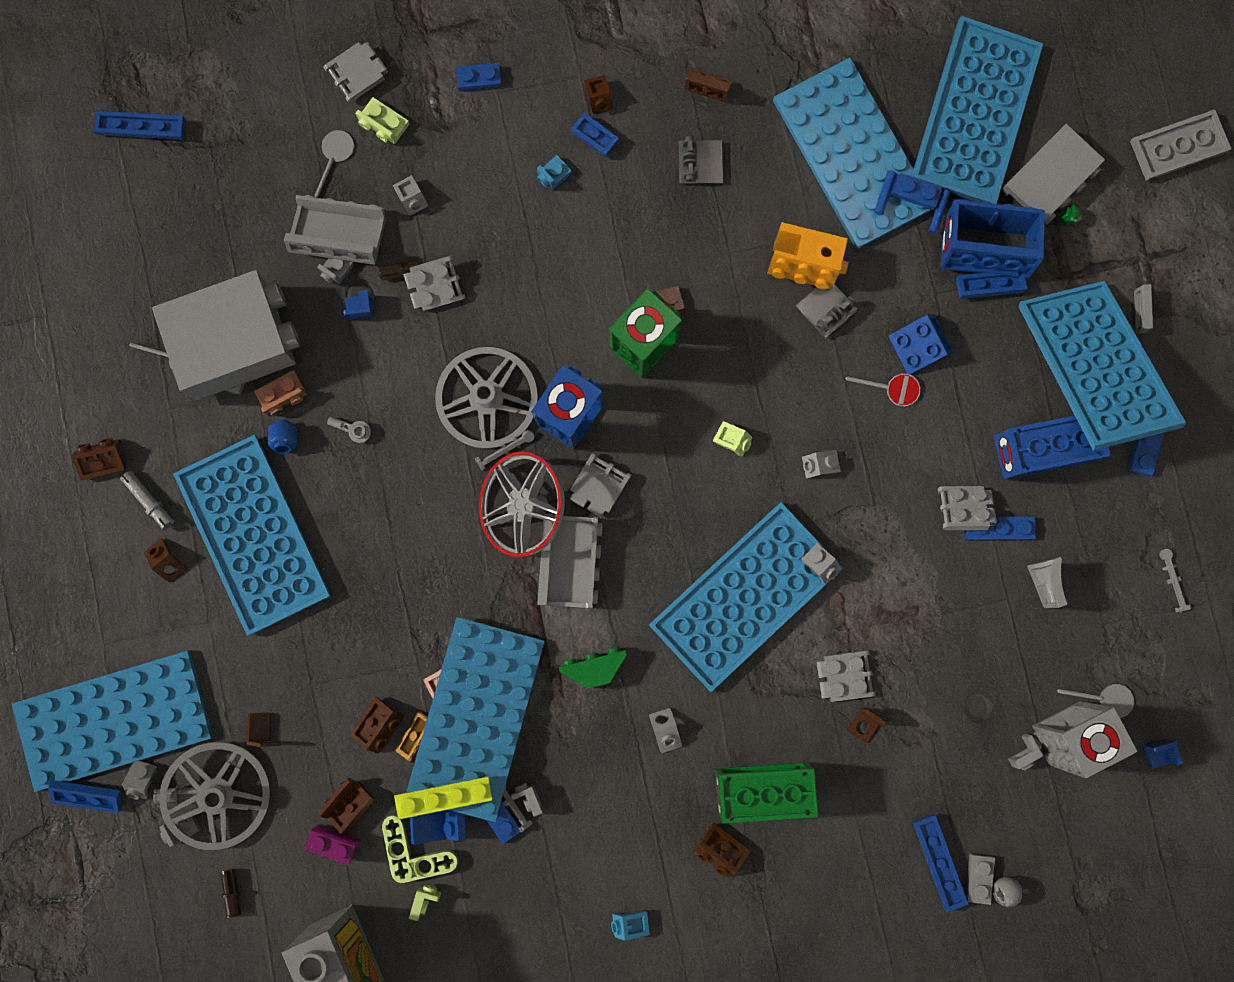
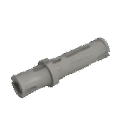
M133 471L126 472L124 474L126 478L122 476L120 478L121 482L126 485L146 509L145 513L148 516H152L162 530L168 529L171 526L169 523L173 524L175 521L163 509V504L151 495L134 475Z

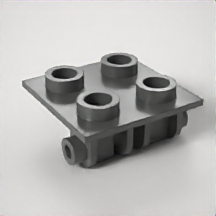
M687 136L685 141H678L679 184L723 183L722 140L696 141L693 136Z
M835 284L832 290L815 288L795 306L825 339L858 310L853 305L855 300L851 296L847 298Z

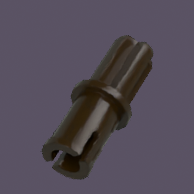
M400 261L396 265L380 267V279L388 280L400 277L405 279L403 274L410 272V267L422 264V261L407 263Z
M233 869L224 870L221 872L223 888L221 897L224 898L226 918H233L241 915L238 897L240 890H237L235 871Z

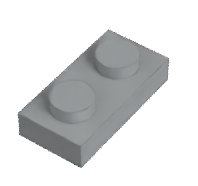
M969 854L966 886L967 902L991 905L995 857Z

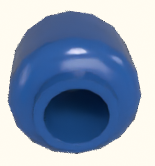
M280 419L269 426L268 446L274 452L288 454L297 447L298 430L293 423Z

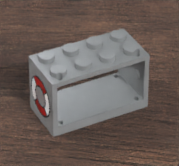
M1079 701L1032 726L1035 730L1033 735L1039 740L1046 751L1044 756L1048 764L1083 778H1088L1138 752L1114 707Z

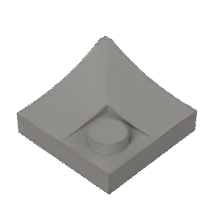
M1061 557L1036 562L1027 566L1044 608H1060L1068 605L1061 581Z

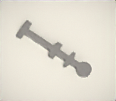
M526 430L523 432L522 437L518 439L512 437L513 442L508 445L500 444L501 449L482 460L476 457L475 461L481 471L486 469L484 465L503 454L507 456L513 448H520V444L533 441V432Z
M1163 549L1160 551L1159 556L1165 561L1166 566L1162 569L1169 572L1171 579H1168L1167 583L1173 584L1180 606L1175 608V611L1178 613L1189 610L1192 607L1190 604H1185L1178 582L1181 581V577H1177L1174 570L1177 566L1176 564L1173 565L1171 561L1173 553L1170 549Z
M505 785L503 792L505 801L503 805H509L522 825L519 828L520 832H523L533 823L531 820L527 821L506 791Z

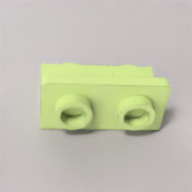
M372 97L362 112L357 110L355 113L360 126L368 131L372 129L382 141L386 143L390 141L394 145L410 124L407 119L374 97Z

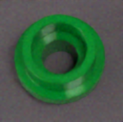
M1075 204L1064 207L1060 213L1061 224L1073 226L1079 220L1081 210Z

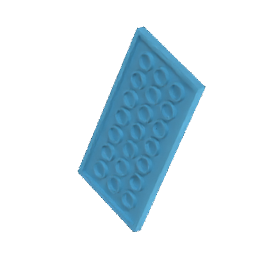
M964 16L959 18L912 177L942 187V190H949L952 194L976 202L987 201L997 204L1043 43Z
M851 58L773 97L775 106L856 250L932 211L931 209L889 195L883 215L874 213L887 172L891 170L896 172V174L903 173L912 176L913 167Z
M1105 281L1020 302L1019 309L1093 451L1184 427L1186 423Z
M252 435L173 473L247 636H251L331 597L329 589L257 435Z
M780 502L658 615L649 626L701 683L712 692L826 585L801 560L817 543L822 548L824 547Z
M456 617L406 793L488 776L492 801L448 810L496 822L541 656L543 640Z
M190 650L12 703L34 792L48 788L52 780L60 782L73 781L214 738Z

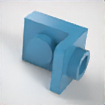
M556 155L544 167L541 165L537 167V179L544 187L548 185L553 191L572 174V170Z
M641 910L623 915L619 913L612 915L611 928L616 938L626 941L650 935L647 911Z

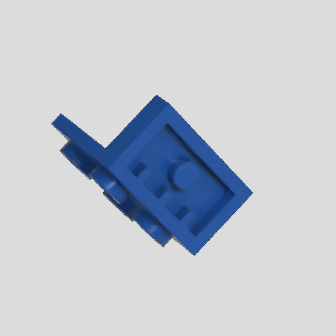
M927 314L889 335V339L907 374H912L941 358L954 354L935 314Z
M443 810L410 817L411 844L413 845L445 839L453 841L466 840L465 814Z

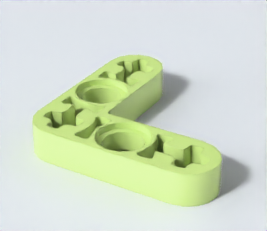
M392 814L383 821L382 830L391 875L396 882L405 883L449 873L456 868L458 856L452 850H443L411 857L404 820H398L397 814ZM393 819L394 823H399V826L396 828V835L401 834L402 837L390 840L394 832L392 828H388V824ZM395 842H400L404 846V852L400 855L392 851V845ZM445 855H448L449 859H453L450 867H447L445 863L439 864V870H436L434 857H437V862L443 861ZM406 857V860L402 861L404 869H408V872L405 874V877H402V874L397 873L400 869V862L395 863L394 860ZM420 861H429L431 863V870L425 873L419 869Z

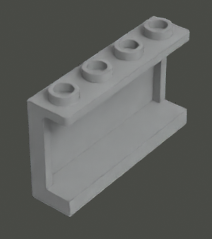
M1065 124L1000 190V193L1005 198L1010 194L1025 208L1032 207L1045 210V224L1047 225L1056 216L1054 211L1058 207L1063 209L1072 200L1069 196L1073 192L1078 194L1087 185L1084 181L1088 177L1093 179L1102 170L1099 165L1105 159L1072 128Z
M310 195L296 196L297 210L290 233H285L284 243L288 252L376 264L386 223L384 208L373 204H358L353 201L342 202L331 198H315Z
M544 514V515H547V516L556 518V515H553V514ZM563 516L557 534L548 546L541 550L537 605L593 608V604H597L598 590H594V581H599L600 568H595L596 559H600L601 545H597V536H602L603 523L598 522V517ZM543 520L542 540L550 532L554 522Z

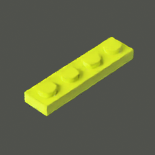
M488 776L394 795L398 820L492 801Z

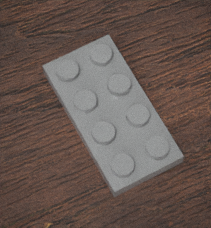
M1215 109L1130 140L1146 181L1222 155L1231 150Z

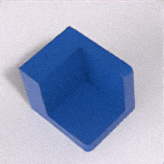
M368 290L359 291V296L345 298L346 310L343 313L347 320L374 317L372 295Z
M1162 739L1143 745L1150 768L1154 769L1171 763L1176 765L1183 764L1176 741Z

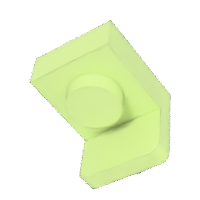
M723 421L713 441L742 457L749 450L752 437L745 430Z
M431 885L419 886L409 919L418 921L421 914H426L429 901L425 899L438 902L441 892Z

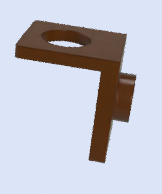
M162 538L144 552L150 568L169 583L186 570V566L170 554L166 542ZM174 564L177 566L173 573L168 574L164 572V568L167 565Z
M862 708L847 730L864 743H867L879 725L885 727L887 723L881 719L883 715L875 709L867 710ZM866 721L869 724V731L866 734L858 733L856 729L858 722Z
M248 713L246 745L257 747L281 746V742L269 740L270 713Z

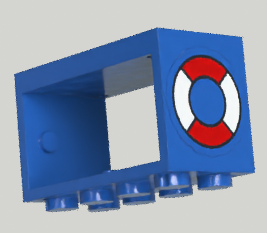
M954 199L943 220L940 269L993 273L1020 278V271H1022V277L1029 279L1044 259L1045 210L1032 207H1017L1012 204L1000 205L987 201L974 202L967 199ZM958 227L1026 235L1025 248L957 240Z
M562 365L531 413L537 426L572 449H575L603 408V393L599 383L591 378L588 381L580 376L582 373L573 366L567 368Z
M1075 416L1009 428L994 436L1003 480L1090 463L1111 456L1109 447L1093 451Z

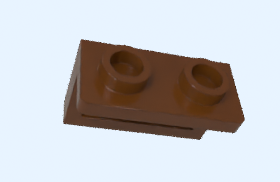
M347 778L338 786V790L333 796L324 802L318 814L323 818H327L340 834L346 835L376 799L359 781Z

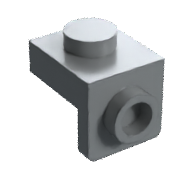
M836 450L816 452L802 457L806 478L841 472Z
M818 543L801 558L803 563L815 572L825 584L829 580L834 579L841 569L837 560Z
M1029 734L1021 736L1028 748L1008 758L1014 768L1026 770L1034 765V761L1043 757L1040 751L1042 746L1039 740Z
M141 761L133 762L122 783L126 795L136 800L139 798L147 799L149 796L147 790L157 772V767Z

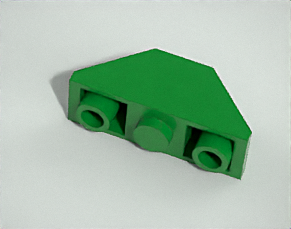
M620 647L607 650V655L599 656L598 652L586 655V660L577 662L576 658L563 661L564 666L559 667V671L587 689L608 684L626 657V650L621 651Z

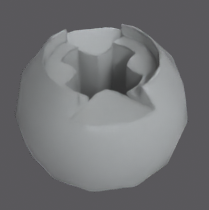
M1002 877L995 882L993 896L1000 905L1008 908L1014 907L1021 902L1023 890L1017 880L1010 877Z

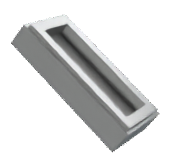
M1143 284L1134 291L1136 333H1146L1153 329L1151 284Z

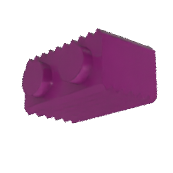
M318 824L312 828L304 849L305 851L309 850L310 853L314 852V855L318 853L323 858H331L336 863L340 861L341 864L344 863L346 866L355 858L360 839L340 834L338 831Z

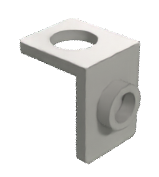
M668 708L650 714L649 718L660 752L664 753L682 747L671 709ZM661 716L669 718L664 724L656 723V720Z

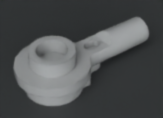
M332 416L327 421L328 425L348 432L351 440L356 443H365L371 436V428L363 421L350 424Z

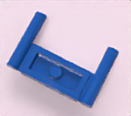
M889 170L874 213L883 215L888 197L891 195L935 210L929 232L937 234L950 191L942 190L940 186L903 173L896 174V172Z

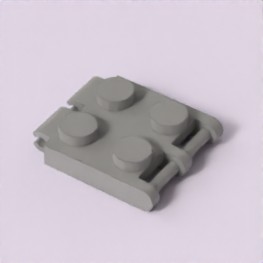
M359 42L323 67L326 72L332 75L335 85L344 92L348 103L353 102L384 81L383 76L388 73L380 58H376L377 55L368 42L360 45ZM333 69L336 70V72L338 73V75L340 76V78H338V76L335 74V72L333 71ZM344 84H346L351 93L347 91Z
M452 255L410 267V272L403 274L407 288L412 289L416 287L417 290L410 293L414 309L422 307L423 311L466 298L460 289L458 282L460 278L455 273ZM445 262H448V265H449V268H450V272H451V275H452L451 277L449 276L448 269H447V266H446V263H445ZM451 281H454L456 291L458 294L457 296L455 295Z
M592 452L570 489L573 492L570 500L583 508L587 501H589L591 504L587 510L601 518L605 511L607 513L611 511L632 474H625L615 468L613 463L610 462L608 464L598 458L596 453ZM595 460L596 462L605 466L606 470L600 467L599 465L595 464L593 461ZM612 470L613 472H615V473H617L618 475L622 476L624 479L622 480L621 478H619V477H617L616 475L612 474L610 471Z
M941 486L938 488V493L941 494L942 500L940 510L944 514L945 522L943 530H988L990 526L996 525L995 508H992L994 505L992 490H984V486ZM945 494H948L949 504H947ZM948 512L951 515V522H949Z
M869 650L823 656L824 661L816 662L819 678L827 677V681L819 682L822 698H830V702L876 696L872 688L871 676L873 673L869 669L867 656L870 655ZM862 656H863V660H864L865 671H864V669H863Z

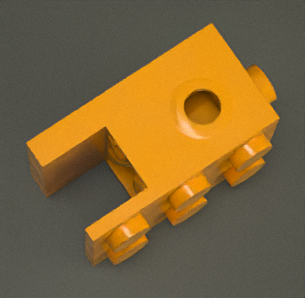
M781 222L774 242V254L767 274L778 279L794 280L798 284L815 285L819 289L832 290L838 275H845L849 262L843 260L848 238Z

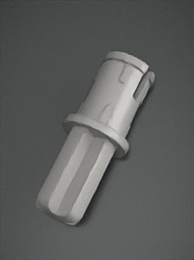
M176 786L175 788H168L167 803L175 802V804H179L197 795V791L194 787L180 788V786ZM154 789L156 794H153L154 804H158L160 789Z

